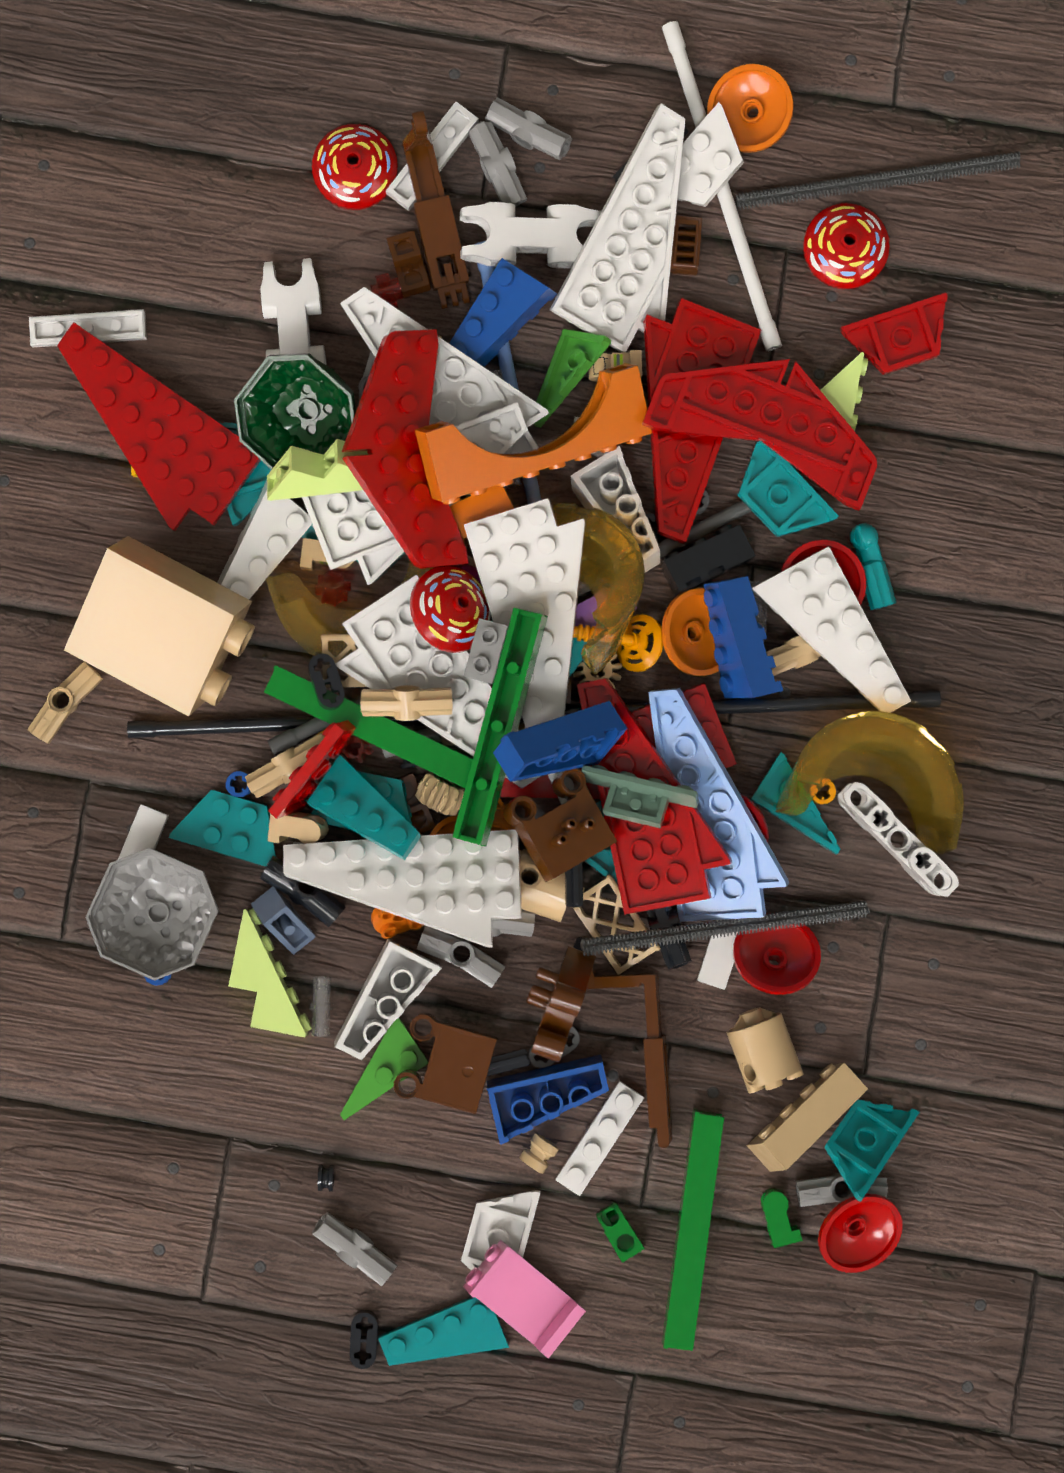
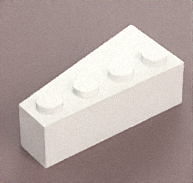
M620 446L572 474V491L633 576L638 578L660 564L658 543L643 510L642 502L634 487Z
M267 481L217 582L247 599L252 597L312 525L309 514L291 499L267 500Z
M387 939L334 1041L335 1047L362 1060L442 967L434 961Z

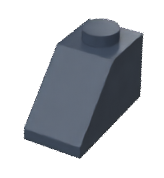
M272 886L251 903L262 924L293 955L316 937L289 901L275 887Z

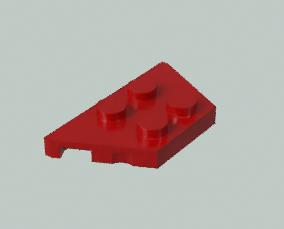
M945 292L842 326L840 332L860 353L863 352L864 357L883 375L937 358L940 355L947 293Z

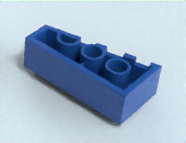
M501 258L449 344L485 367L499 353V350L509 340H512L519 333L518 331L530 319L532 320L540 312L539 310L548 301H551L557 293Z
M607 701L517 732H509L501 738V743L493 754L509 781L513 782L581 768L583 765L599 764L625 733L627 727L612 703Z
M601 1054L487 1080V1091L500 1145L521 1133L524 1134L534 1129L533 1127L547 1120L560 1116L561 1113L573 1107L576 1108L609 1091Z

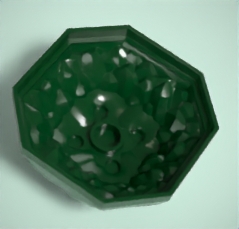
M310 353L267 356L234 399L239 441L270 469H273L290 446L324 455L336 439L346 441L356 413L354 392L334 369L329 368Z

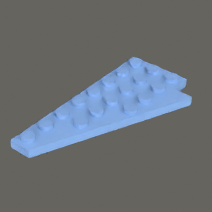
M672 688L648 692L656 750L680 785L689 786L698 793V811L732 859V864L706 869L712 898L677 905L679 921L764 917L766 909L763 888L787 887L789 880L681 689Z

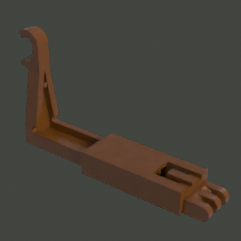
M424 111L412 113L413 119H411L412 130L403 140L402 146L416 200L413 208L433 291L437 290L441 308L445 309L448 308L446 296H450L453 307L459 305L457 298L459 293L462 295L464 304L470 303L466 287L469 277L465 260L460 259V250L462 248L449 195L445 196ZM450 255L452 267L451 263L443 264L446 276L442 277L438 258Z
M592 969L587 989L640 987L642 983L644 984L647 1036L643 1039L649 1128H657L658 1145L661 1148H666L672 1141V1119L666 1035H662L658 973L596 976Z

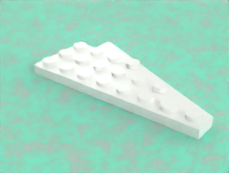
M662 103L657 105L550 308V311L585 332L608 337L612 340L609 346L621 353L627 351L637 330L644 333L643 321L647 314L665 321L685 118Z
M365 287L340 303L375 358L385 335L393 331L428 330ZM438 337V353L429 425L444 421L457 426L518 402L527 428L549 414L546 408ZM527 431L505 454L523 453L535 450L539 446L529 431Z
M518 402L455 426L463 436L478 447L488 452L505 454L528 431ZM364 490L302 497L330 570L358 560L367 585H370L404 553V550Z
M549 498L464 524L493 622L509 626L513 608L548 616L522 712L526 728L565 716L586 525L585 519H580L558 526Z
M415 575L342 623L358 649L338 661L336 666L370 689H393L403 685L418 686L420 689L451 687L453 704L451 715L421 716L417 720L474 757L492 688L486 682L464 677L469 658L467 651L449 653L439 650L420 635L414 625L410 611L411 592L416 581L419 579ZM540 776L513 781V783L523 788Z
M516 830L490 831L486 847L453 838V834L421 836L406 860L399 858L368 839L283 845V873L286 877L488 948L493 947L492 920L522 918L519 835Z

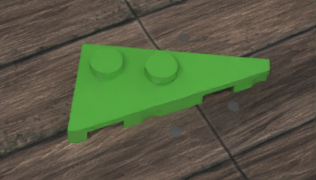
M567 329L562 330L536 401L546 408L549 414L532 424L533 426L542 427L609 347L612 340L603 335Z
M400 1017L388 1028L340 1114L343 1120H346L393 1088L396 1077L402 1071L407 1069L418 1071L429 1063V1060ZM409 1076L402 1077L400 1082H402Z

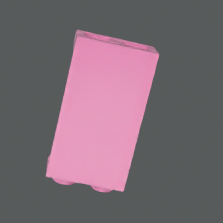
M500 1240L497 1245L493 1244L487 1250L484 1256L485 1260L481 1265L470 1271L463 1287L473 1298L476 1297L549 1359L586 1311Z

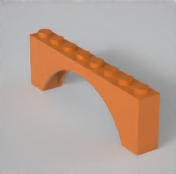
M627 363L599 371L593 395L577 421L557 439L535 450L515 454L488 452L469 441L453 424L444 421L415 429L431 498L441 501L443 504L456 503L461 500L460 496L469 493L471 496L487 492L488 487L494 485L497 487L514 483L513 479L521 476L523 478L535 477L540 474L539 470L545 468L550 470L566 466L565 462L573 459L575 461L589 459L592 457L591 453L597 451L602 453L614 451L617 449L618 444L624 442L626 444L638 443L643 440V436L652 434L651 428L642 425L647 413V407L638 365Z

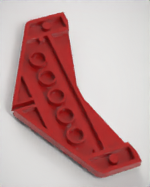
M437 329L393 331L383 337L342 452L367 451L368 455L346 456L342 459L412 564L420 569L468 564L467 549L449 504H443V502L431 498L415 429L429 425L438 353Z
M790 359L670 373L664 375L659 380L643 420V426L657 431L761 441L842 504L858 511L861 509L877 468V458L796 361L786 386L781 385V381Z

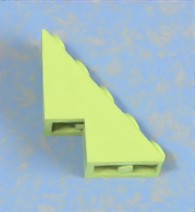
M863 352L820 390L854 431L858 420V415L853 414L855 403L860 404L863 387L859 386L860 375L865 376L868 359L864 358Z
M336 439L324 455L290 446L267 475V500L272 501L363 490L342 458L346 456L368 455L367 451L342 452L345 441Z
M253 908L244 909L228 986L257 992L250 1027L305 1038L308 1036L309 1030L312 1029L311 1023L305 1013L300 1014L296 1004L300 1003L293 987H287L283 979L287 976L286 971L280 960L275 962L271 951L274 950V946L267 934L262 935L258 926L262 924L261 920Z

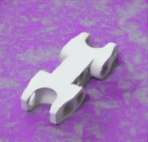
M489 202L463 207L460 210V221L481 226L486 232L487 240L482 244L462 246L460 259L485 266H497L501 258H503L512 265H515L516 253L547 254L549 267L572 268L583 247L577 239V229L580 227H593L601 211L578 205L556 204L547 207V218L516 217L515 205L512 203Z
M303 259L302 277L299 282L292 286H284L278 283L273 261L264 262L263 280L260 288L262 312L264 319L277 318L280 348L266 350V358L269 355L310 353L314 358L326 365L324 345L310 346L308 315L322 314L321 290L315 277L312 259Z
M857 782L853 784L848 783L837 794L841 807L864 830L868 831L928 893L948 897L959 886L956 874L931 849L927 848L893 815L891 809L866 785ZM853 791L861 795V802L858 806L851 802L850 796ZM874 814L880 815V817L877 819L880 821V823H873L876 819ZM895 831H899L904 837V843L899 848L894 847L890 840L891 835ZM916 855L921 856V858L919 859L921 865H916L918 859L915 857ZM940 873L943 877V885L937 888L934 879Z

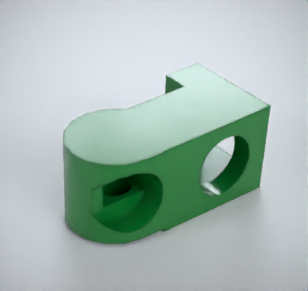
M776 1188L765 1190L761 1196V1207L772 1246L777 1248L803 1241L798 1226H790L787 1216L789 1205L784 1193Z
M616 1202L596 1213V1217L603 1227L605 1235L622 1263L645 1249L641 1239Z

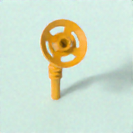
M649 615L633 616L625 622L620 632L596 629V626L590 628L589 625L583 627V624L574 627L573 638H577V641L583 639L584 642L590 640V643H594L596 640L616 644L618 660L629 671L643 672L648 670L657 662L663 650L662 627L655 618ZM640 621L647 623L645 626H632V624ZM634 630H641L638 634L633 632ZM653 633V647L651 652L646 650L648 635ZM631 650L638 652L635 655L630 654ZM628 659H642V662L631 664L628 662Z

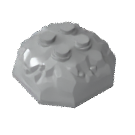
M147 848L109 864L85 918L100 957L155 981L195 965L219 909L204 871L157 850Z

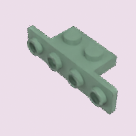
M583 765L582 773L585 775L587 783L610 788L603 808V813L606 816L661 828L669 802L697 808L699 804L698 793L686 785H677L675 787L667 785L656 778L645 780L637 778L630 772H611L600 765H592V767Z

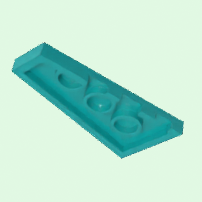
M341 755L335 760L307 801L312 808L403 860H406L421 838L420 833Z
M476 1297L467 1298L378 1336L389 1366L509 1348V1343L497 1314Z

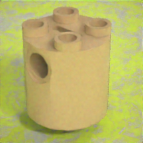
M523 849V851L519 850L521 909L561 922L566 909L565 872L545 882L526 849ZM522 877H530L535 883L528 885L522 881Z
M758 1007L739 1014V1019L735 1026L726 1033L748 1093H754L764 1088L771 1090L782 1086V1080L786 1077L787 1080H792L804 1075L781 1012L775 1013Z

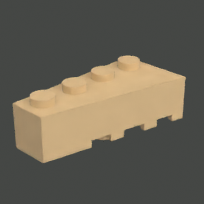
M831 1063L825 1067L819 1074L821 1078L815 1084L811 1083L800 1092V1097L793 1104L787 1105L772 1123L762 1129L746 1145L770 1172L787 1170L868 1090L845 1063L836 1065Z

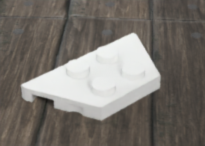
M719 102L683 143L677 197L679 201H688L692 204L706 207L744 163L724 108Z
M533 1190L478 1201L461 1261L470 1270L478 1268L485 1260L484 1256L487 1250L493 1244L497 1245L500 1240L523 1258L540 1191Z

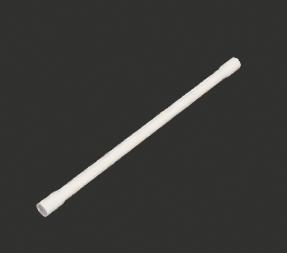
M672 21L663 25L662 30L668 49L673 56L695 128H697L707 115L685 50L686 45L678 21ZM727 182L717 193L759 323L758 328L761 329L760 334L765 350L772 351L782 347L776 324L772 319L733 195Z

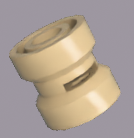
M535 1133L530 1140L531 1149L523 1150L519 1158L525 1164L543 1174L548 1167L546 1160H549L550 1157H555L559 1148L542 1135Z

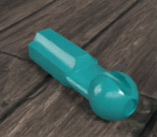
M867 523L856 525L850 533V542L855 548L857 557L865 571L866 595L870 610L896 604L885 561H883L878 544L876 528Z

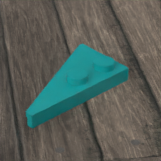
M780 752L750 800L837 855L841 849L837 844L836 838L827 828L810 795L804 790L799 777H796L787 762L785 754Z

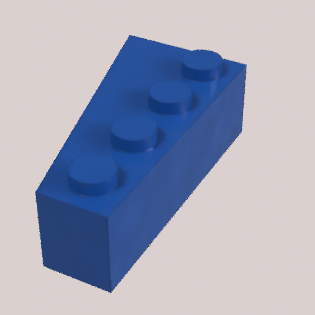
M748 576L704 584V601L709 611V629L714 639V657L719 666V685L724 698H755L783 691L781 681L775 682L772 668L776 667L773 655L767 656L763 644L764 640L767 639L765 629L762 628L755 618L759 610Z

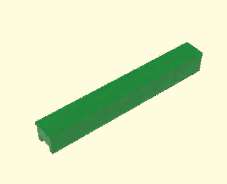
M513 608L455 824L453 838L487 846L506 775L493 752L501 743L500 740L504 735L512 731L517 732L548 618L546 615Z
M274 666V672L264 693L329 724L349 720L356 727L352 735L463 788L466 787L473 759L385 717L362 716L361 706L344 698L339 708L330 711L319 705L312 682L281 667ZM327 690L323 699H329L331 703H335L338 695Z
M694 1108L662 1336L664 1349L674 1348L693 1351L724 1123L722 1114L698 1111V1109Z

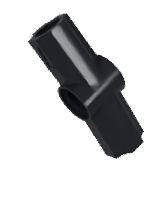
M275 856L270 858L259 878L289 895L293 903L303 905L327 927L346 908L328 891L286 877L283 873V861ZM298 884L307 885L310 894H303L299 890Z
M671 906L646 911L649 927L653 931L654 929L657 930V928L661 930V928L681 926L675 908ZM684 939L682 943L681 940H679V943L675 940V944L673 941L672 944L668 941V945L666 942L665 945L661 942V953L668 971L692 962Z

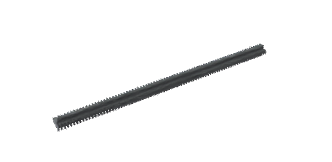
M1011 152L1010 154L1007 153V155L1003 153L1000 156L996 154L993 157L990 155L989 157L986 156V158L983 156L982 158L961 160V162L958 160L957 162L954 161V163L950 161L947 164L943 162L940 165L936 163L933 166L929 164V166L923 165L922 167H915V169L914 167L908 168V170L904 168L901 171L897 169L894 172L890 170L887 173L883 171L880 174L878 172L876 174L869 173V175L862 174V177L861 175H855V178L851 176L848 179L844 177V179L841 178L840 180L837 178L834 181L830 179V181L809 182V184L805 183V185L803 183L802 185L798 184V186L795 184V187L788 185V188L784 186V188L763 189V191L759 190V192L758 190L756 192L752 191V193L750 191L749 193L745 192V194L742 192V194H736L737 210L738 207L741 210V206H743L744 210L745 206L747 209L749 205L750 208H752V205L755 208L756 204L757 207H759V204L762 207L763 203L764 206H766V203L769 206L770 202L772 205L775 202L776 205L777 201L779 204L782 201L783 204L784 200L787 203L788 199L790 203L791 199L794 202L795 198L797 202L798 198L801 201L802 197L804 201L805 197L808 200L809 196L811 200L812 196L815 199L816 195L817 198H819V195L822 198L823 194L824 197H826V194L829 197L830 193L831 196H833V193L836 196L837 192L839 195L842 192L843 195L844 191L846 194L849 191L850 194L851 190L854 193L855 189L857 193L858 189L861 192L862 188L864 192L865 188L868 191L869 187L871 191L872 187L875 190L876 186L878 190L879 186L882 189L883 185L884 188H886V185L889 188L890 184L891 187H893V184L896 187L897 183L898 186H900V183L903 186L904 182L906 185L909 182L910 185L911 181L913 184L916 181L917 184L918 180L920 183L923 180L924 183L925 179L928 182L929 178L931 182L932 178L935 181L936 177L938 181L939 177L942 180L943 176L945 180L946 176L949 179L950 175L951 178H953V175L956 178L957 174L958 177H960V174L963 177L964 173L965 176H967V173L970 176L971 172L972 175H974V172L977 175L978 171L980 174L983 171L984 174L985 170L987 173L990 170L991 173L992 169L995 172L996 168L998 172L999 168L1002 171L1003 167L1005 171L1006 167L1009 170L1010 166L1012 170L1013 166L1015 169L1017 165L1020 168V152H1014V154Z
M863 900V902L856 901V903L849 902V904L842 903V905L835 904V906L828 905V907L821 906V908L814 907V909L807 908L803 910L797 909L796 911L789 910V912L782 911V913L775 912V914L768 913V915L766 914L764 917L725 919L722 921H711V923L704 922V924L701 922L700 924L697 923V925L661 928V930L657 928L654 931L650 929V931L625 933V935L621 933L618 936L616 934L614 936L607 935V937L600 936V938L596 937V939L592 937L589 940L585 938V940L581 939L580 946L583 955L585 956L587 952V956H589V952L592 955L593 951L596 955V951L600 954V950L602 954L603 950L607 953V949L609 953L611 949L614 952L615 948L616 952H618V948L621 951L623 947L625 951V947L629 950L630 946L632 950V946H634V949L638 946L639 949V946L641 945V948H643L644 944L646 948L647 944L650 947L651 943L652 947H654V943L657 946L658 942L661 946V942H663V945H665V942L668 945V941H670V944H672V941L675 944V940H677V943L681 940L682 943L683 939L685 942L686 939L690 942V938L692 941L693 938L697 941V937L699 940L701 937L704 940V936H706L707 940L708 936L711 939V935H713V939L715 935L718 938V934H720V938L722 934L725 937L726 933L727 936H729V933L732 936L733 932L736 936V932L739 935L740 931L743 935V931L747 934L748 930L750 934V930L754 933L755 929L757 933V930L759 929V932H761L762 928L764 932L765 928L768 931V927L771 931L772 927L775 930V926L778 930L779 926L782 929V925L786 929V925L789 928L791 924V928H793V924L796 927L798 923V927H800V923L803 926L805 922V926H807V922L810 925L811 921L812 925H814V921L816 924L818 921L821 924V920L823 923L825 920L828 923V919L830 922L832 919L835 922L836 918L838 922L839 918L842 921V917L844 921L846 917L847 920H849V917L852 920L853 916L854 919H856V916L859 919L860 915L861 918H863V915L866 918L870 911L867 902Z

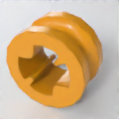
M822 778L811 783L808 793L814 803L820 805L828 804L835 798L836 788L829 779ZM819 783L821 787L824 784L829 787L827 790L829 796L825 800L824 797L818 799L815 795L818 792L816 786Z

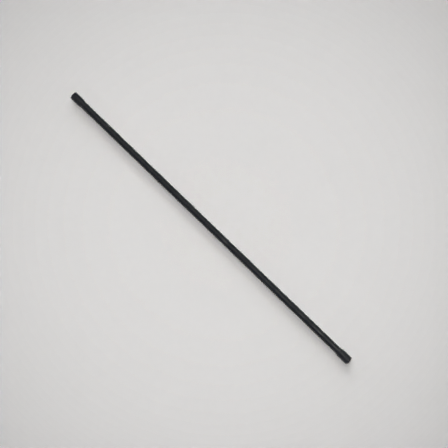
M926 690L907 693L911 702L901 707H940V691ZM862 694L712 700L717 714L876 708ZM625 703L630 712L650 704ZM581 705L566 706L565 715L582 710ZM286 716L182 721H128L127 735L128 738H154L156 736L287 731L315 717ZM383 716L402 726H426L419 720L401 721L396 720L394 716Z

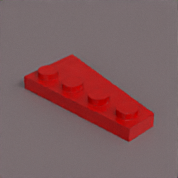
M349 720L338 723L333 722L324 730L322 734L324 739L319 745L316 744L306 754L307 761L304 765L299 766L292 772L289 777L291 782L288 786L279 790L273 797L272 801L275 803L268 812L276 819L304 809L307 803L303 799L308 795H312L318 786L315 780L326 774L332 766L328 760L340 754L355 731L356 727Z

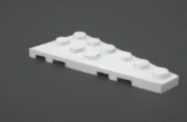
M829 547L752 588V591L757 596H760L776 614H779L798 635L837 669L836 671L853 684L883 715H887L911 702Z

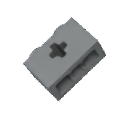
M479 618L464 677L490 684L494 683L509 626Z

